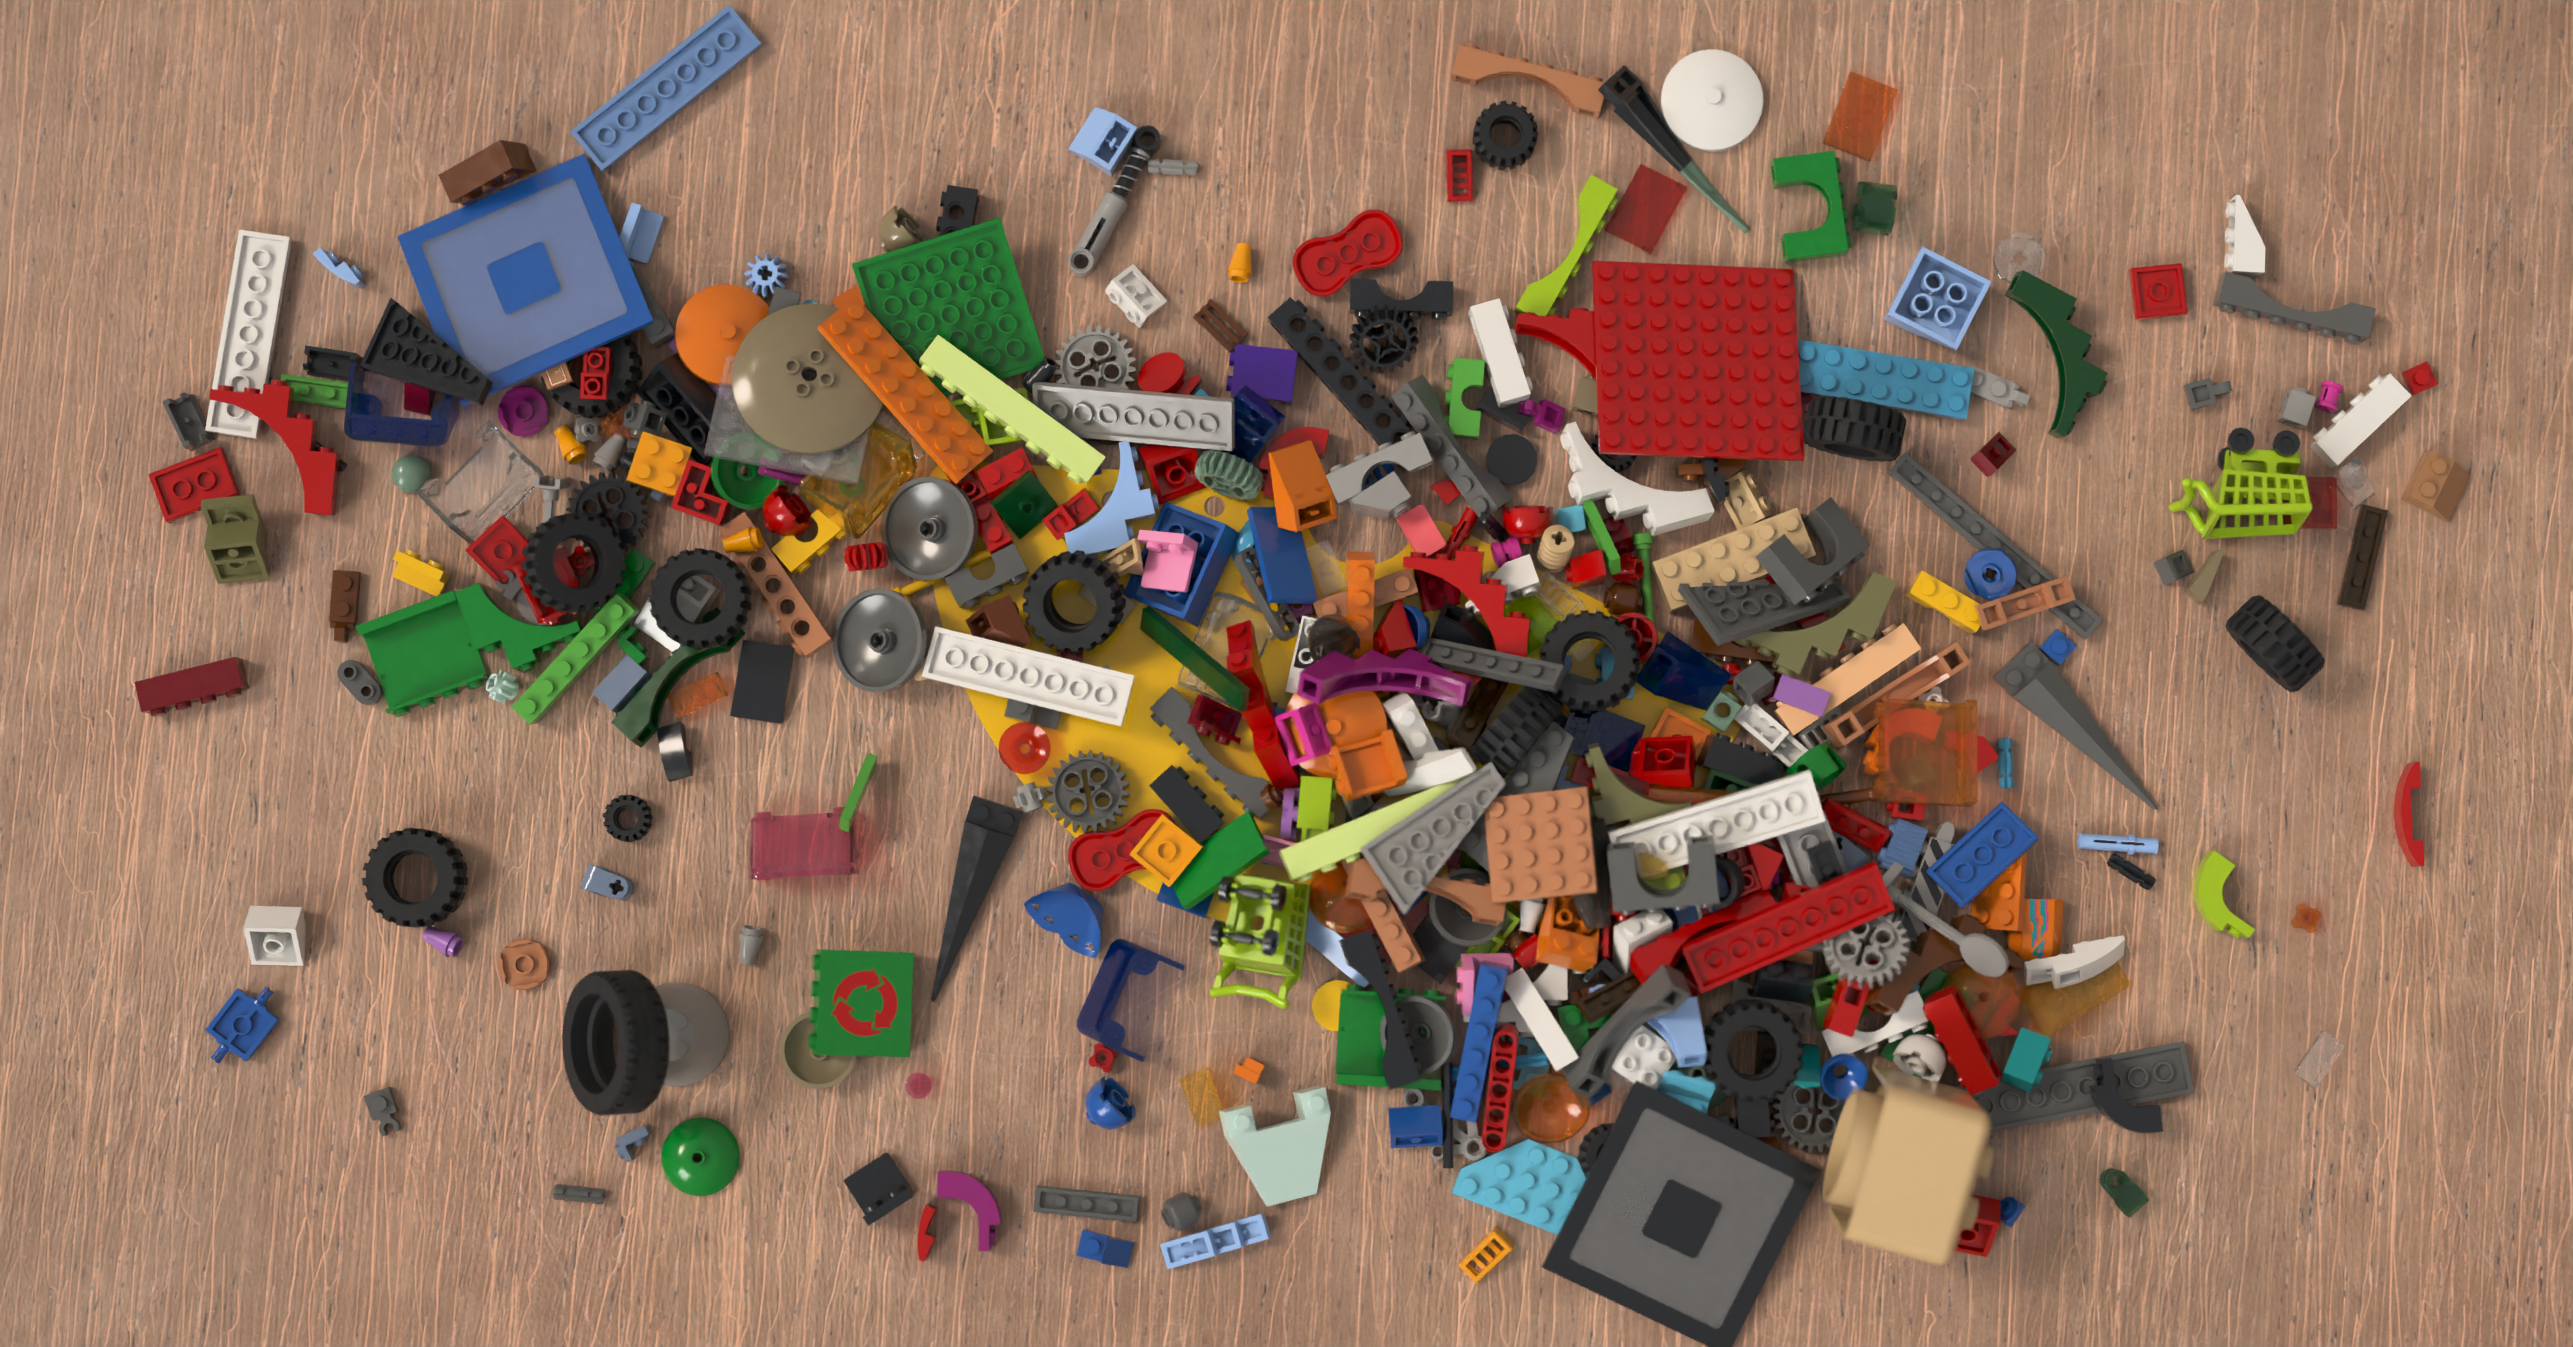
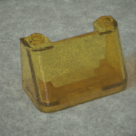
M874 422L860 438L848 446L821 478L816 474L806 476L799 486L802 497L845 533L858 539L865 534L889 506L890 497L893 493L914 477L917 463L912 444L907 439Z

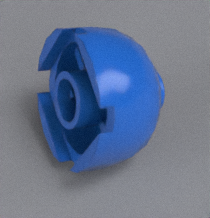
M1102 1077L1095 1082L1085 1097L1088 1120L1092 1124H1097L1099 1127L1108 1130L1121 1128L1131 1122L1136 1116L1134 1104L1129 1106L1125 1098L1130 1096L1117 1081L1110 1077L1105 1080V1077Z

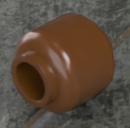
M1616 582L1610 588H1606L1603 606L1607 608L1610 615L1620 617L1624 613L1640 611L1643 596L1639 595L1638 588L1635 585Z

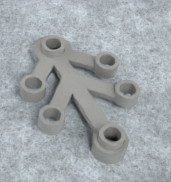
M1408 1089L1403 1094V1103L1406 1107L1430 1106L1424 1101L1423 1094L1418 1089ZM1412 1093L1418 1096V1101L1413 1104L1408 1101V1096ZM1453 1118V1138L1461 1143L1453 1145V1155L1463 1154L1472 1161L1482 1159L1487 1150L1482 1145V1137L1478 1135L1477 1122L1467 1121L1466 1135L1459 1129L1458 1119ZM1475 1142L1479 1145L1477 1152L1469 1150L1471 1143ZM1443 1145L1431 1146L1430 1155L1436 1160L1442 1159L1443 1152L1437 1157L1433 1155V1149L1441 1147L1443 1151Z

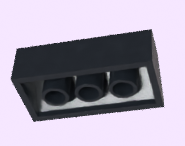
M678 352L657 363L637 391L642 400L656 404V409L667 413L664 425L682 445L692 448L690 455L697 463L708 466L712 462L719 446L729 437L742 433L744 427L705 382L687 369Z

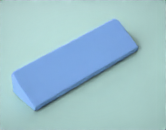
M1309 910L1306 941L1364 989L1369 982L1346 964L1339 940L1343 939V937Z

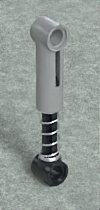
M1146 125L1137 130L1135 142L1132 145V155L1128 156V163L1123 165V172L1117 176L1118 181L1116 185L1112 186V192H1105L1075 250L1069 255V267L1072 274L1076 277L1086 278L1093 273L1096 262L1128 205L1125 198L1129 191H1132L1133 183L1138 181L1136 178L1139 172L1143 171L1144 163L1149 161L1148 159L1152 158L1160 150V133L1155 127ZM1150 135L1154 137L1155 142L1150 146L1143 145L1141 140L1144 136ZM1098 230H1100V232H1099L1097 238L1095 239V241H1094V243H1093V245H1092L1090 251H1088V249H1089V247H1090V245H1091L1093 239L1095 238V236H1096ZM1079 258H1086L1089 263L1087 267L1079 269L1075 266V261Z

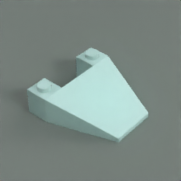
M1314 1086L1294 1091L1293 1095L1298 1119L1259 1129L1255 1127L1251 1106L1243 1104L1219 1110L1224 1136L1267 1207L1317 1194L1331 1115L1325 1087Z

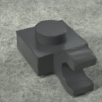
M2210 378L2183 386L2190 411L2216 404L2215 396L2233 391L2230 381L2212 385Z

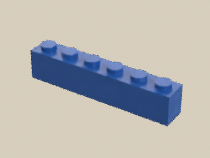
M1486 960L1480 964L1450 1114L1452 1118L1476 1123L1480 1117L1509 965Z

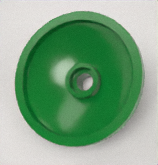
M754 432L735 434L725 440L717 449L711 465L712 481L721 498L729 501L730 505L740 509L752 510L762 508L766 497L779 485H785V482L759 475L760 461L763 455L786 461L781 449L764 441ZM742 466L747 468L745 475H742L740 472Z
M702 1117L689 1119L677 1125L667 1136L661 1154L662 1167L671 1184L681 1192L693 1196L711 1195L725 1188L736 1175L740 1162L739 1145L733 1133L721 1122ZM695 1153L702 1155L700 1163L694 1161Z

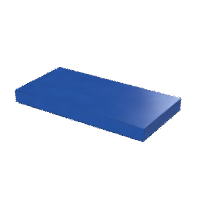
M1250 507L1247 513L1268 603L1314 604L1318 599L1302 531L1295 532L1278 528L1275 507Z
M2001 802L1928 868L1926 874L1963 910L2039 841V837L2007 805Z

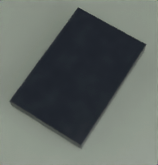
M743 640L730 716L777 724L783 723L795 651L793 647Z

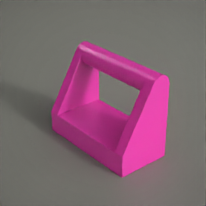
M1311 703L1274 717L1291 766L1330 753L1332 745L1317 703ZM1291 716L1295 720L1307 754L1301 758L1298 756L1285 720Z

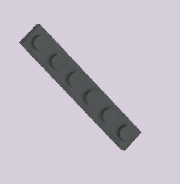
M1428 637L1420 652L1431 657L1432 664L1444 669L1557 692L1567 672L1565 666L1561 664Z

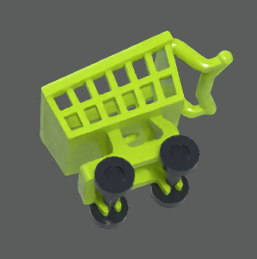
M2242 427L2232 430L2227 439L2228 447L2222 449L2217 457V464L2223 471L2212 491L2205 481L2184 478L2182 486L2185 494L2181 500L2170 503L2169 510L2173 513L2186 511L2195 529L2201 533L2202 539L2297 534L2312 510L2306 476L2295 475L2301 465V453L2297 452L2300 447V439L2297 434L2288 430L2281 431L2273 440V450L2252 449L2255 439L2251 431ZM2194 488L2199 490L2208 506L2206 523H2204L2197 509L2191 504L2196 495ZM2229 497L2233 498V504H2228ZM2242 498H2247V504H2242ZM2255 499L2262 500V504H2255ZM2269 500H2276V504H2269ZM2282 500H2289V503H2282ZM2226 515H2235L2234 527L2225 528ZM2241 515H2249V527H2240ZM2255 515H2263V526H2254ZM2269 515H2277V525H2269ZM2283 515H2291L2292 524L2283 525ZM2220 518L2219 528H2214L2218 519Z
M1246 874L1238 875L1236 881L1233 877L1223 876L1219 885L1218 897L1220 902L1230 903L1231 901L1227 922L1216 920L1210 932V944L1213 947L1220 948L1219 956L1223 961V968L1217 973L1214 987L1210 989L1211 997L1239 994L1265 999L1283 1010L1288 1008V992L1298 979L1302 980L1311 885ZM1257 916L1264 918L1263 929L1260 931H1255L1252 927V921ZM1234 969L1287 977L1280 986L1279 994L1266 988L1243 984L1223 986L1224 981L1232 974Z

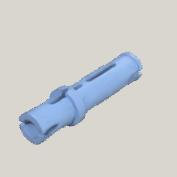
M2078 833L2077 847L2078 849L2127 852L2128 855H2133L2134 852L2157 854L2158 838L2135 837L2134 834L2114 836Z

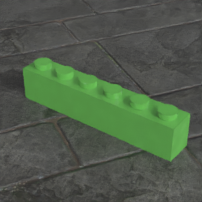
M617 593L512 705V708L530 725L538 724L641 610L623 593Z

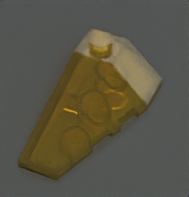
M2117 962L2098 975L2070 986L2054 989L2052 981L2024 985L2017 989L2015 993L2038 1033L2048 1037L2126 989L2131 984Z

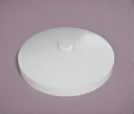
M1708 49L1689 54L1670 70L1662 87L1660 106L1662 116L1668 127L1680 142L1699 151L1718 152L1740 144L1751 134L1761 116L1763 92L1757 75L1744 60L1730 52Z

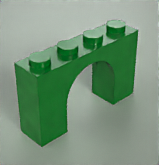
M1834 151L1773 158L1770 163L1773 189L1799 185L1810 186L1823 195L1828 207L1827 219L1819 228L1810 231L1787 233L1782 236L1781 244L1784 264L1845 256L1852 243L1850 233H1846L1845 223H1848L1847 209L1842 208L1841 198H1844L1843 183L1838 181L1837 173L1841 172L1839 158H1835Z

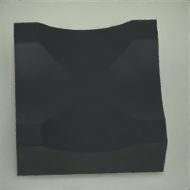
M1430 912L1412 934L1426 961L1417 966L1440 984H1442L1459 961L1461 954H1464L1470 947L1460 946L1445 939L1433 925Z

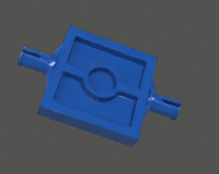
M265 986L257 998L250 997L240 988L235 990L205 1029L220 1045L210 1057L212 1060L220 1064L228 1052L235 1053L246 1062L251 1059L280 1021L265 1005L272 994H274L270 988Z

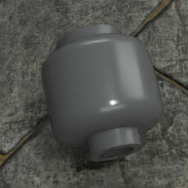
M1181 1192L1164 1202L1161 1215L1170 1229L1174 1228L1177 1231H1182L1198 1222V1211L1202 1208L1195 1196L1191 1197L1189 1194Z

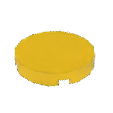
M1333 980L1324 983L1317 989L1313 997L1312 1011L1314 1017L1322 1027L1330 1031H1338L1341 990H1347V985H1352L1346 981Z

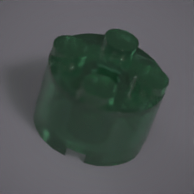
M1859 181L1856 192L1859 200L1858 204H1853L1851 218L1854 219L1853 231L1889 236L1896 215L1894 200H1897V186Z

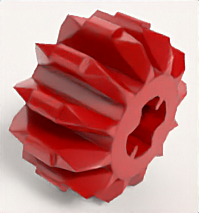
M882 542L851 545L845 548L844 559L847 570L851 572L885 568L888 565V550H886V544Z

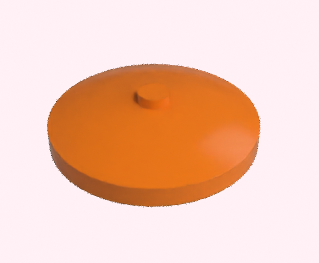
M715 285L699 291L683 306L675 327V344L682 362L692 374L704 382L716 386L732 387V369L737 351L750 330L768 316L770 307L757 294L736 285Z
M1374 691L1347 693L1317 704L1332 746L1337 745L1338 748L1380 737L1381 732L1387 730L1386 713ZM1296 692L1290 699L1285 713L1314 702L1298 696ZM1293 716L1286 718L1285 720L1299 758L1304 757L1307 754ZM1329 753L1299 764L1308 772L1319 777L1338 779L1335 770L1331 771L1327 760V755H1330Z

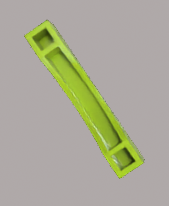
M1591 174L1577 200L1579 229L1572 251L1564 262L1551 274L1528 285L1515 308V312L1519 314L1533 312L1538 316L1554 315L1556 308L1553 307V304L1557 298L1563 299L1569 288L1565 283L1569 276L1573 278L1576 276L1582 265L1578 263V260L1582 254L1587 256L1594 244L1590 240L1594 232L1598 234L1601 232L1607 221L1603 219V216L1607 210L1612 212L1619 198L1615 197L1618 191L1617 188Z

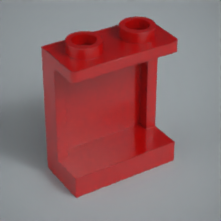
M558 546L553 557V566L557 577L566 586L580 587L567 556L569 553L566 546ZM521 563L514 566L513 569L538 623H547L550 626L562 620L561 616L568 612H559L551 606L546 607L540 603L541 599L531 594L530 590L533 589L531 585L525 584L523 577L527 576L526 569L521 570Z

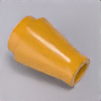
M1246 243L1236 244L1235 252L1227 270L1231 281L1246 283L1249 281V277L1252 276L1251 245Z
M568 425L560 426L554 431L565 461L573 465L586 458L587 447L576 439V435L569 429Z
M750 526L730 537L723 538L724 550L726 553L757 552L758 548L763 547V538L759 528H752Z

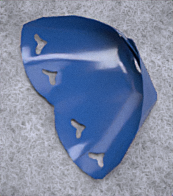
M1066 883L1031 897L1024 903L1027 912L1034 921L1047 931L1059 933L1064 944L1070 949L1087 957H1097L1101 946L1103 907L1093 896L1086 894L1076 884ZM1032 904H1039L1038 911L1035 910ZM1051 916L1053 924L1049 920H1045L1044 917ZM1069 935H1078V942L1076 943L1075 939L1071 938ZM1092 943L1094 951L1091 948H1086L1085 946L1090 945Z

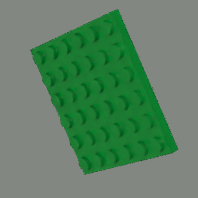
M1000 217L852 263L866 308L919 368L922 367L919 364V359L937 335L941 336L1000 380L1030 371L1045 358ZM927 375L945 397L958 393L957 391L952 393L942 386L943 381L938 377L934 376L931 378Z

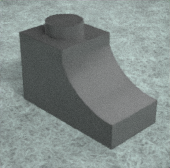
M1008 699L1004 716L1009 719L1057 730L1061 712Z

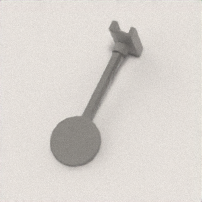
M549 475L534 477V487L543 489V500H545L543 522L555 517L559 490L569 487L570 477L557 479L549 478ZM521 587L517 595V604L522 616L530 623L540 626L547 625V623H538Z
M1895 861L1882 877L1892 903L1898 904L1950 940L1959 944L1962 957L1975 971L1989 977L2001 976L2008 969L2009 964L2007 954L2003 948L1993 939L1982 934L1973 933L1964 936L1952 926L1902 894L1903 891L1895 887V884L1904 867Z

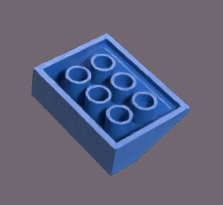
M1165 502L1152 531L1185 534L1198 543L1188 591L1176 592L1143 588L1141 586L1143 576L1132 574L1123 595L1198 627L1240 533L1224 523ZM1146 545L1141 553L1143 570L1148 555Z

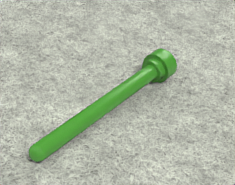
M1651 533L1633 534V545H1636V550H1639V557L1642 559L1644 567L1643 577L1641 578L1644 615L1655 625L1649 557L1653 536ZM1657 649L1651 657H1654L1657 654Z

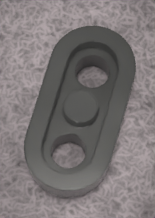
M347 660L339 666L337 671L339 680L360 703L374 705L380 701L383 694L382 687L361 663ZM349 668L354 670L352 677L346 675ZM366 687L371 689L369 696H365L363 693Z

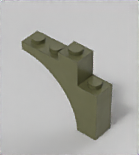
M1598 742L1588 745L1590 752L1585 753L1588 767H1594L1596 777L1591 778L1595 793L1601 792V795L1591 797L1593 805H1590L1592 821L1597 820L1599 827L1629 819V822H1625V825L1628 826L1691 806L1689 798L1665 800L1634 790L1611 770L1602 755Z

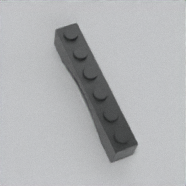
M2224 272L2219 276L2213 306L2220 307L2219 310L2225 313H2235L2237 311L2245 313L2244 316L2249 319L2259 320L2260 317L2270 319L2269 323L2284 326L2286 323L2294 325V329L2298 331H2318L2320 336L2326 338L2343 337L2345 342L2351 344H2360V342L2370 337L2376 308L2352 302L2328 311L2309 312L2296 310L2270 298L2250 277L2230 272Z
M1423 375L1407 382L1391 396L1416 432L1423 435L1429 450L1478 517L1484 511L1491 515L1496 513L1513 499L1500 480L1478 465L1457 442L1443 417L1437 393Z
M1171 687L1150 708L1153 712L1150 717L1160 727L1165 724L1172 731L1169 736L1179 746L1184 743L1190 749L1187 754L1197 764L1202 761L1208 767L1205 772L1215 782L1220 779L1226 785L1223 790L1233 800L1238 797L1245 804L1242 807L1245 812L1248 811L1253 817L1257 816L1261 819L1270 810L1265 806L1260 796V792L1269 783L1264 778L1250 777L1237 773L1212 757L1202 745L1195 732V727L1187 723L1191 714L1190 704Z
M1662 964L1576 1053L1579 1058L1562 1068L1570 1090L1591 1098L1607 1081L1610 1069L1618 1053L1631 1035L1653 1017L1663 1013L1674 1012L1691 995L1682 972Z

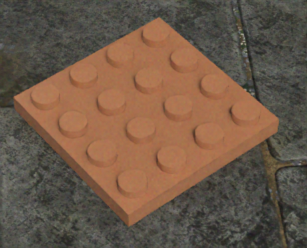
M1587 787L1501 796L1493 799L1484 811L1492 903L1598 893Z

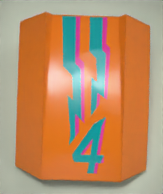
M2024 899L2023 931H2007V948L2017 952V956L2024 959L2025 962L2036 958L2042 959L2059 955L2062 936L2063 900Z

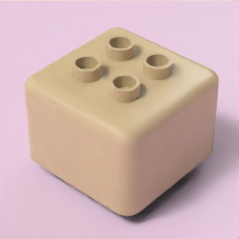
M1871 1065L1868 1072V1081L1864 1089L1854 1088L1844 1104L1833 1136L1825 1170L1823 1199L1825 1202L1830 1203L1829 1214L1842 1238L1935 1265H1944L1952 1258L1961 1228L1970 1230L1976 1219L1979 1200L1971 1197L1976 1177L1985 1179L1988 1176L1994 1155V1148L1986 1146L1991 1128L1989 1116L1967 1091L1878 1065Z

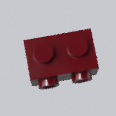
M1414 569L1422 612L1440 610L1444 602L1455 606L1460 604L1461 592L1457 587L1438 576Z
M1198 694L1187 723L1196 727V733L1207 737L1210 734L1215 736L1214 741L1226 746H1229L1230 742L1240 744L1241 739L1234 735L1242 714L1213 699Z

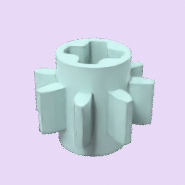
M503 670L499 671V675L493 673L486 683V690L490 692L489 698L505 704L506 699H514L519 689V684L514 681L516 676Z

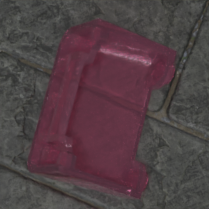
M844 807L833 808V813L771 816V812L755 813L756 818H751L750 880L859 874L856 816L849 832L840 830L839 827L840 816Z

